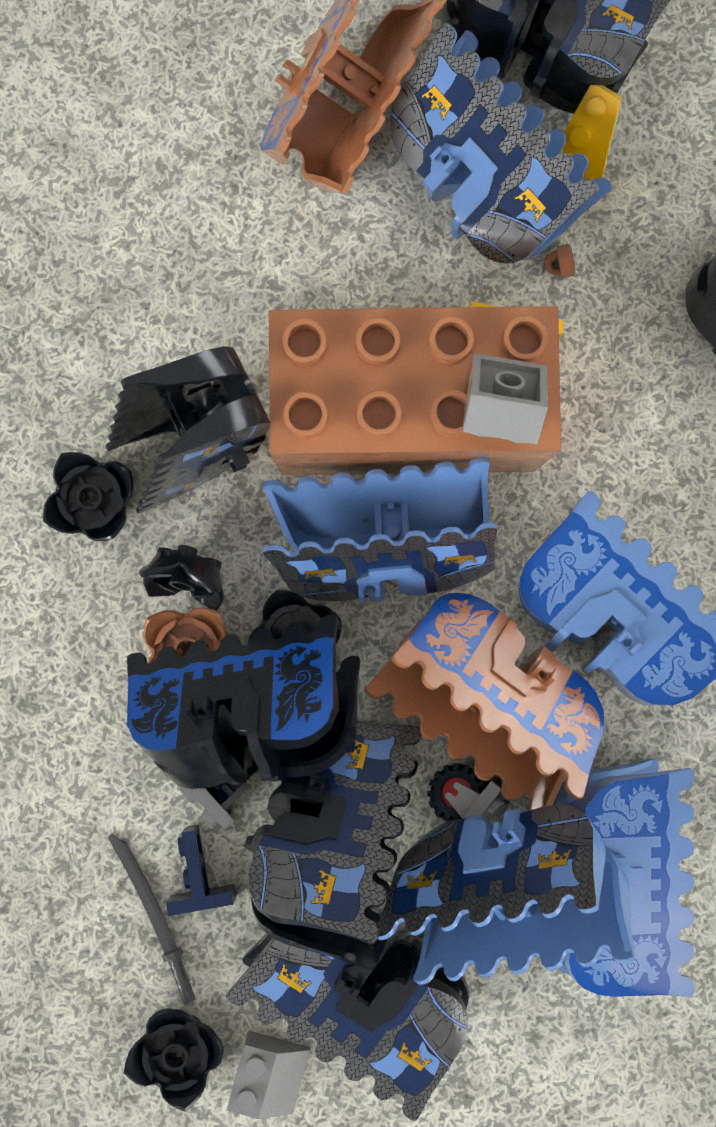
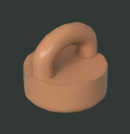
M571 245L557 246L556 251L549 252L546 255L544 266L547 272L552 275L561 274L562 278L574 276L575 263ZM558 258L559 267H554L552 260Z

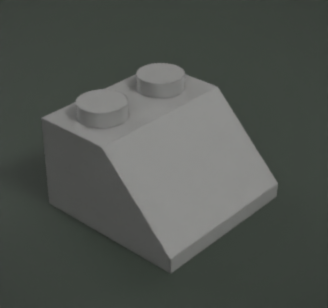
M474 353L462 432L471 433L478 437H494L510 440L514 443L537 445L548 409V366Z
M248 1030L227 1111L256 1119L293 1114L310 1047Z

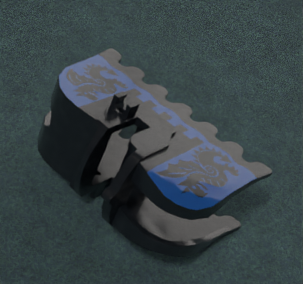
M334 614L322 617L313 632H306L301 622H292L285 628L283 636L278 639L273 638V634L269 629L261 628L253 634L251 641L246 645H241L239 637L235 634H229L221 640L219 648L215 651H210L206 642L198 640L189 647L187 654L183 657H178V653L173 647H165L159 651L156 660L152 663H147V658L142 653H132L127 656V726L133 740L154 760L157 767L166 777L179 787L201 789L227 782L230 786L246 783L247 768L252 767L253 758L260 770L262 781L278 782L292 777L311 776L333 766L345 755L355 739L360 658L355 655L345 658L341 662L340 669L336 672L338 617Z

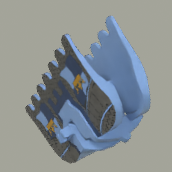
M443 23L425 55L395 99L390 115L391 139L403 160L424 178L422 183L426 187L427 195L432 201L443 200L454 193L452 208L457 215L451 222L453 229L450 233L456 240L465 234L474 248L484 257L494 262L511 264L541 254L586 210L613 189L612 184L606 178L584 179V173L588 168L587 157L582 153H576L572 156L562 153L566 143L565 133L560 129H553L548 132L545 128L540 127L544 119L543 109L538 105H531L526 108L524 104L518 102L522 95V87L516 81H509L503 84L502 80L497 77L500 71V64L497 59L486 57L480 62L478 54L475 53L478 47V40L471 31L465 30L455 44L457 40L455 29L449 23Z
M489 458L473 459L465 469L456 468L452 462H440L429 473L422 472L415 465L403 467L397 476H388L381 469H373L366 473V477L363 480H355L347 473H338L332 476V481L327 484L320 483L314 477L299 479L296 487H287L278 480L263 482V489L287 542L297 551L289 552L282 546L269 545L263 547V554L276 568L291 591L301 597L317 601L359 599L360 604H365V598L370 597V601L382 602L385 599V580L397 579L401 593L418 596L448 591L472 583L495 569L494 546L497 524L490 523Z
M549 805L525 812L521 809L505 811L502 826L500 822L491 823L485 817L473 815L463 819L451 820L435 827L420 838L400 860L377 924V939L379 940L390 938L402 922H406V929L411 935H419L425 930L420 959L413 978L418 985L429 983L436 971L441 967H444V974L450 981H456L464 975L470 964H475V970L481 977H490L496 972L499 963L503 960H507L508 968L513 974L519 975L529 968L531 960L537 956L541 958V964L549 971L560 968L565 956L569 953H575L576 961L582 967L593 966L598 961L600 952L604 949H610L612 957L618 963H631L635 960L631 929L629 880L611 850L603 844L600 834L588 816L570 805Z

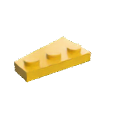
M590 85L564 131L566 143L562 153H567L571 156L576 153H582L588 159V168L584 173V179L595 180L596 178H603L622 101V96L604 85Z

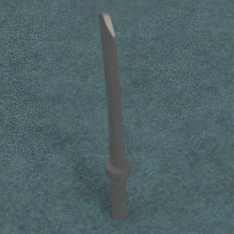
M109 835L108 839L133 883L164 951L162 955L163 961L168 962L171 966V971L178 985L183 1004L190 1003L196 997L194 992H192L189 978L180 957L183 954L182 947L176 946L163 913L127 843L115 835Z

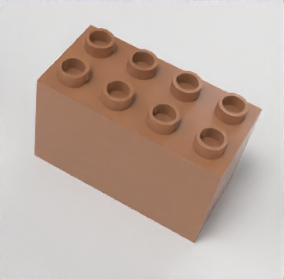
M558 306L269 310L270 455L281 475L366 474L373 469H381L387 474H400V470L403 467L415 465L422 472L429 473L440 462H452L456 468L465 469L473 459L487 457L490 462L488 473L535 472L561 451ZM474 353L548 366V409L537 445L514 443L510 440L494 437H478L471 433L462 432Z

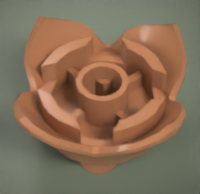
M200 607L188 613L164 610L147 617L143 636L145 644L151 650V657L148 663L154 662L159 651L165 647H173L177 651L178 657H183L184 648L182 644L184 642L190 644L191 642L194 643L201 640L207 643L210 651L217 650L221 640L227 636V629L222 616L216 610Z

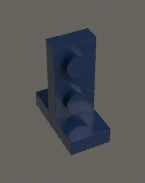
M199 825L185 827L181 832L182 837H178V849L180 856H185L187 869L183 870L185 888L191 889V892L171 895L166 903L168 916L233 905L237 897L235 884L209 888Z

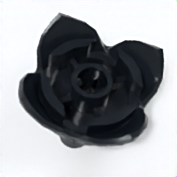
M81 452L61 453L53 469L56 490L47 498L44 504L43 522L61 533H83L94 541L114 539L125 525L127 506L134 491L131 470L117 461L97 462L90 455ZM90 491L95 494L98 493L99 497L96 499L97 503L95 505L86 504Z
M179 545L178 550L159 547L153 560L139 569V574L144 578L143 585L148 597L171 596L181 590L190 591L191 597H194L199 603L217 611L224 600L220 579L222 562L213 558L201 557L197 555L198 550L188 545Z
M276 590L265 602L262 610V623L252 631L248 644L253 634L261 628L269 629L274 639L281 638L285 628L292 622H301L306 632H313L317 628L318 621L322 617L331 614L338 617L337 644L341 636L342 620L338 614L327 606L310 604L304 597L293 591Z
M164 1008L158 1010L149 1018L146 1024V1033L130 1049L124 1066V1074L137 1085L144 1087L157 1085L160 1088L163 1099L169 1105L186 1112L201 1097L206 1086L209 1071L217 1069L221 1064L224 1046L215 1031L208 1025L201 1023L198 1017L191 1016L179 1009ZM177 1047L183 1051L182 1057H177L176 1052L171 1053L172 1048Z

